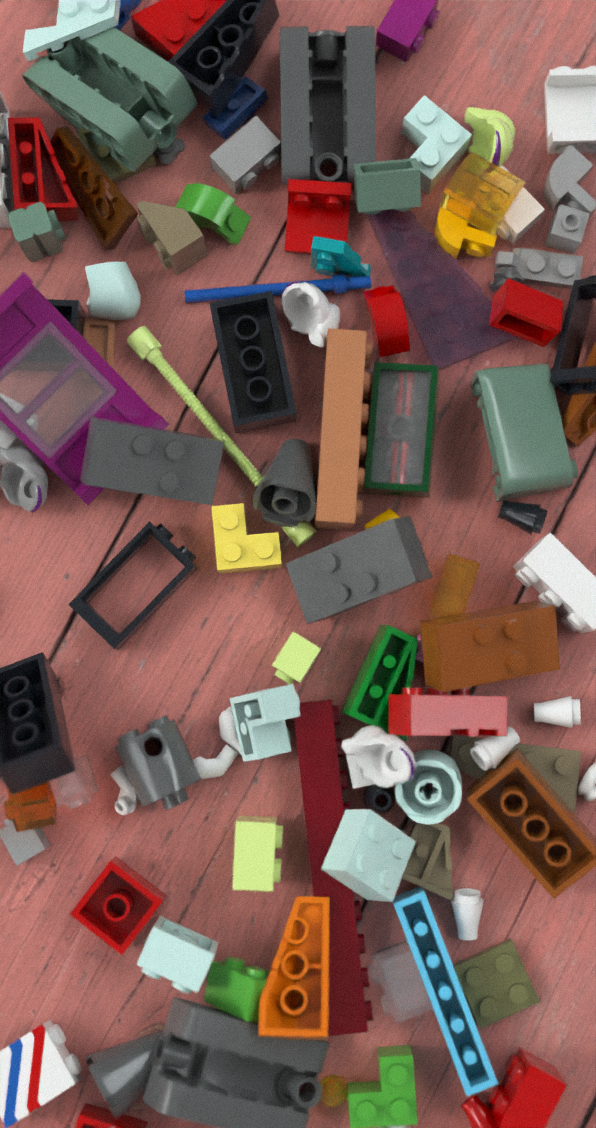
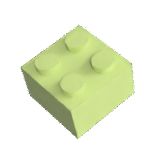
M238 816L235 825L232 890L273 891L274 882L280 883L282 858H275L276 849H282L283 825H277V817Z

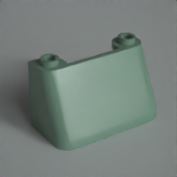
M547 363L487 368L475 371L471 378L473 397L480 396L477 406L478 409L481 408L493 463L492 475H499L495 476L496 486H493L496 502L570 488L573 485L574 478H578L576 462L574 459L570 460L555 394V386L550 382L553 368L549 369Z

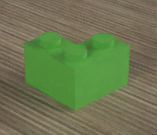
M226 957L225 961H212L204 1002L245 1021H259L260 997L271 970L257 966L247 967L244 965L245 960L236 957Z
M410 1045L377 1047L379 1081L347 1083L350 1128L418 1124L413 1054Z

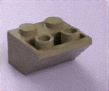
M140 201L136 204L139 212L136 220L141 227L140 231L149 245L153 243L158 252L157 257L166 270L172 268L176 276L207 257L203 234L186 209Z

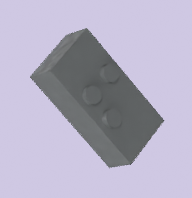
M91 416L80 480L85 485L212 505L224 442L211 437Z
M411 516L392 518L286 563L307 624L328 619L433 578Z

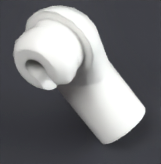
M121 765L110 775L120 787L118 801L114 805L115 810L120 815H127L136 809L138 797L124 766Z

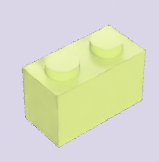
M292 632L272 664L277 669L274 675L288 684H292L294 680L301 683L321 648L297 633Z

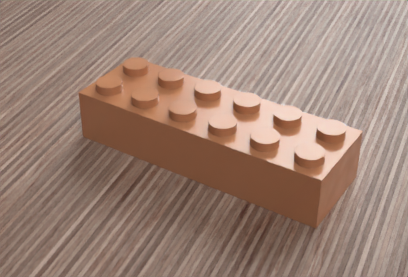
M328 328L315 529L353 531L355 523L360 524V519L362 518L363 500H357V492H362L365 468L358 467L359 461H364L366 453V436H360L361 430H366L368 420V404H362V400L368 398L370 387V373H364V368L369 369L372 354V341H366L367 331Z

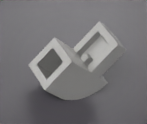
M572 145L554 161L545 180L544 195L553 211L559 204L563 203L565 206L590 213V218L596 210V200L580 184L587 178L594 165Z

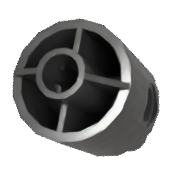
M166 715L147 725L149 730L142 734H139L138 730L135 729L122 735L118 739L119 745L115 747L142 807L160 799L165 810L173 808L189 800L185 787L201 779L175 720L170 721ZM146 740H153L158 744L159 753L157 756L153 757L146 754L144 751Z

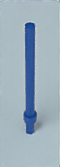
M343 274L333 275L332 279L295 281L313 284L322 292L334 291V294L347 293V290L371 288L370 276L346 277ZM293 282L185 290L186 303L227 300L272 291L273 296L282 295L286 286Z

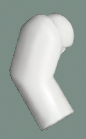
M230 706L226 711H222L219 716L220 736L242 755L235 727V719Z
M226 744L217 758L205 759L199 756L193 761L201 779L220 777L224 775L239 753Z
M596 762L588 768L578 784L579 795H583L584 799L588 802L596 799Z

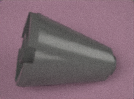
M300 439L284 441L254 491L253 507L255 510L258 508L263 513L262 518L267 522L278 526L295 527L298 526L300 521L306 519L307 522L311 521L316 514L317 494L312 449L305 441Z
M163 1030L97 1051L84 1058L105 1101H108L115 1119L123 1115L144 1094L153 1066L150 1059L151 1047L156 1036L159 1033H163Z

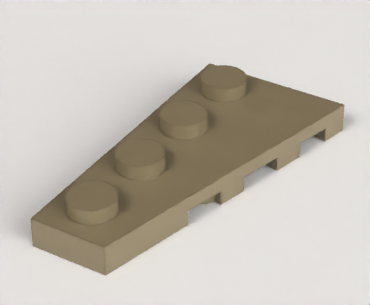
M452 735L449 756L455 760L459 771L480 778L491 769L489 768L487 771L481 769L470 753V749L475 746L474 743L482 738ZM521 743L515 745L507 755L518 748L573 813H575L581 751Z

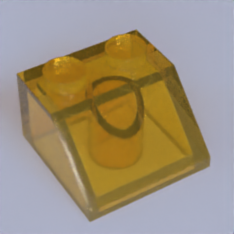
M471 151L459 165L444 190L440 207L494 237L526 182Z

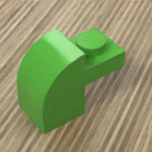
M186 184L175 206L176 208L186 209L198 228H210L231 244H239L251 219V216L234 204V198L205 184Z

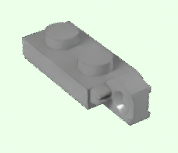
M514 248L513 252L498 251L494 269L511 267L519 271L520 276L524 279V283L572 289L574 280H579L581 277L583 257L528 248Z

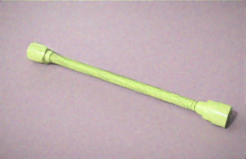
M146 326L135 330L126 341L142 361L147 359L150 364L158 368V371L163 374V377L168 380V383L173 386V389L178 392L183 401H186L185 403L188 404V407H191L190 409L193 410V413H196L195 415L198 416V419H201V422L211 432L213 437L224 442L223 449L229 453V456L234 459L239 468H242L241 470L244 471V474H247L246 476L249 477V480H252V484L257 487L262 479V475L249 462V459L244 456V453H241L242 451L239 450V447H236L237 445L234 444V441H231L229 435L226 434L209 411L203 407V404L198 401V398L193 395V392L188 389V386L183 383L178 374H175L176 372L173 371V368H170L171 366L163 358V354L159 350L162 347ZM307 519L298 522V526L295 527L282 526L284 532L297 548L317 532L310 522H307Z

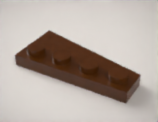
M69 127L57 128L50 143L60 169L63 171L69 188L104 251L113 249L126 233L138 213Z

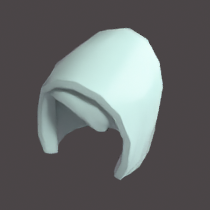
M105 262L85 267L90 289V296L87 300L90 317L110 320H130L134 318L140 308L141 294L127 263Z

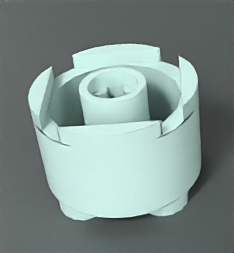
M432 749L412 752L416 764L414 775L411 780L396 784V800L412 820L422 824L439 823L454 813L460 805L462 780L459 768L455 760L443 752ZM426 783H433L431 790L425 789Z

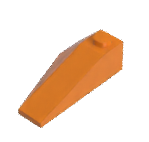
M296 896L265 988L260 997L259 1036L290 1040L327 1041L329 897Z

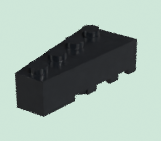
M227 0L168 61L185 76L196 101L217 117L221 115L280 16L276 1Z

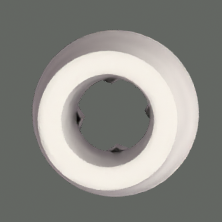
M571 696L542 703H534L535 722L572 728L573 725H581L580 699H572Z
M508 726L507 736H488L474 743L475 746L470 749V753L476 764L484 771H487L489 768L495 769L513 747L520 743V738L516 731Z
M463 888L455 890L451 901L458 929V938L461 940H475L478 938L477 931L484 900L480 898V891L476 889Z

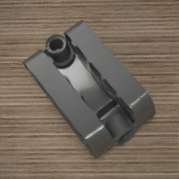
M308 26L280 27L282 185H288V179L354 184L353 164L376 162L375 26H346L345 32L342 33L333 30L309 33ZM324 163H332L337 168V172L331 177H326L320 172V167Z
M173 997L163 1033H159L156 1036L151 1047L150 1059L153 1066L142 1100L162 1114L219 1128H306L310 1116L309 1108L316 1106L322 1097V1086L317 1079L319 1073L322 1072L329 1042L259 1036V1021H245L224 1010ZM304 1084V1088L299 1094V1089Z

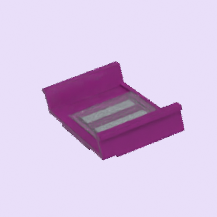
M23 272L0 294V420L89 505L105 489L85 485L80 480L91 416L165 429L169 424L142 400L33 285L34 282Z

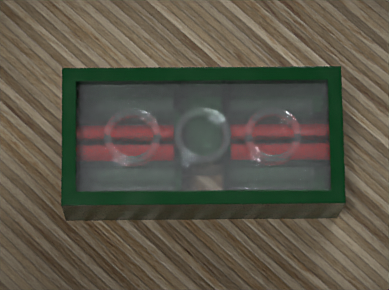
M374 362L364 489L367 494L430 498L440 376L438 365Z

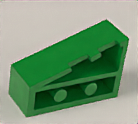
M380 625L341 712L370 726L381 727L389 734V694L403 695V688H411L418 639L390 625ZM395 735L407 742V735Z

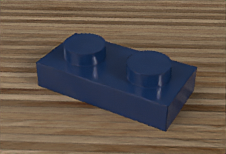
M245 76L240 81L221 115L217 117L211 111H208L202 119L208 128L226 140L269 99L268 95L262 87Z

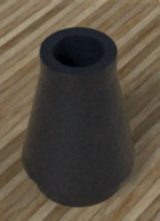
M504 500L498 518L506 520L529 534H532V532L540 534L548 510L541 508L540 504Z
M376 784L369 785L364 792V804L367 809H371L377 814H385L395 804L394 790L392 787H379ZM379 794L386 795V803L383 805L375 803V798Z

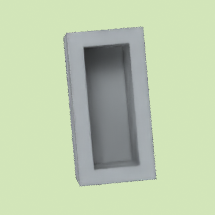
M255 116L210 155L211 167L237 194L242 188L244 190L250 188L256 182L257 175L265 168L269 170L279 162L281 158V142Z

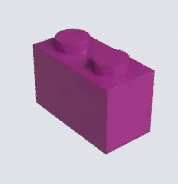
M394 0L377 29L375 46L407 62L412 53L417 54L420 51L425 40L423 34L427 27L432 29L440 14V11L437 10L438 0Z

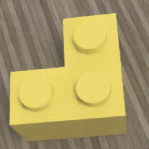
M244 503L212 506L217 570L220 574L282 568L279 532L248 535Z

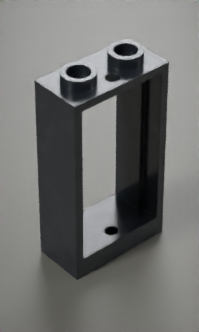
M596 275L574 280L550 378V382L566 396L596 393V366L577 368L593 299H596Z
M149 521L68 604L116 650H119L198 569L192 563L196 557L184 545L178 549L170 541L174 536L161 523L155 527ZM154 537L184 568L121 633H118L89 602Z

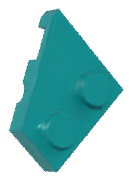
M313 236L311 269H316L317 273L326 276H332L334 273L353 277L370 276L371 265L360 264L361 256L351 250V247L346 242Z

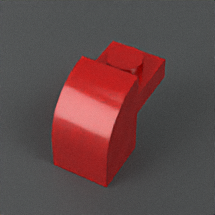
M394 285L379 286L372 290L363 291L364 302L371 318L373 340L379 357L410 351L407 319L400 292H396Z

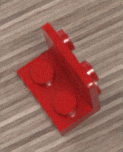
M288 179L286 253L311 254L313 236L347 243L351 183Z

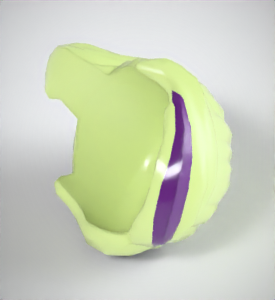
M468 107L465 111V123L473 128V145L468 147V151L474 157L476 166L481 170H495L509 158L513 150V140L515 138L513 122L502 112Z

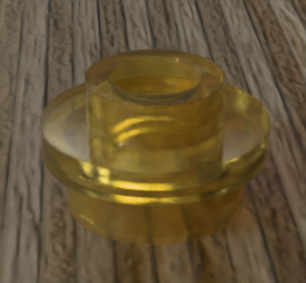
M328 1075L320 1081L322 1086L320 1101L325 1106L334 1107L346 1100L348 1096V1083L344 1077Z

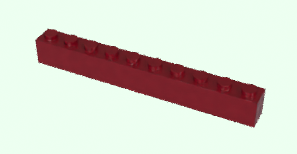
M331 699L302 702L299 707L301 716L295 717L294 721L313 897H329L328 1036L368 1032L367 1021H373L371 1000L365 1001L363 988L370 986L367 967H361L360 954H366L364 934H357L356 921H362L360 900L354 901L353 890L321 869L346 809H350L349 802L343 803L341 790L348 789L346 770H339L338 757H344V751L342 749V737L336 738L334 725L340 724L338 705L332 706Z

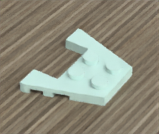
M59 0L56 26L25 30L23 45L25 58L27 61L39 58L37 53L51 47L54 52L64 48L65 41L77 36L83 40L118 26L120 0Z

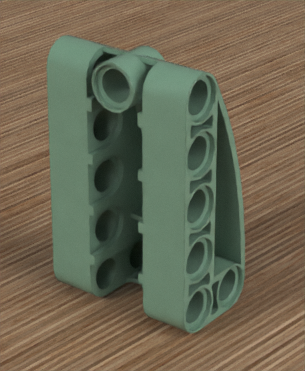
M115 27L83 40L77 36L65 41L64 48L54 52L51 47L45 49L48 55L46 57L41 55L22 74L26 84L51 108L77 130L85 127L92 132L87 137L97 146L104 145L108 147L109 155L132 172H136L158 147L164 149L172 144L177 135V127L198 105L188 81L175 66Z

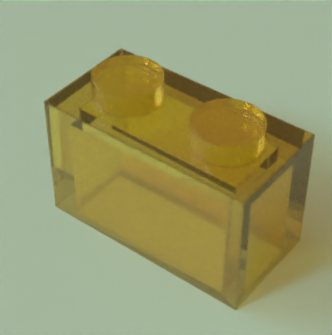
M451 553L445 557L427 617L438 618L465 613L479 570V562Z

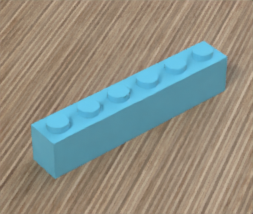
M419 886L394 896L393 905L466 1095L470 1096L497 1085V1079L425 891Z

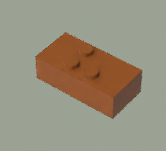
M531 601L420 621L425 683L442 692L560 669L555 605Z
M518 748L507 755L495 769L491 768L467 788V800L553 899L596 867V838Z

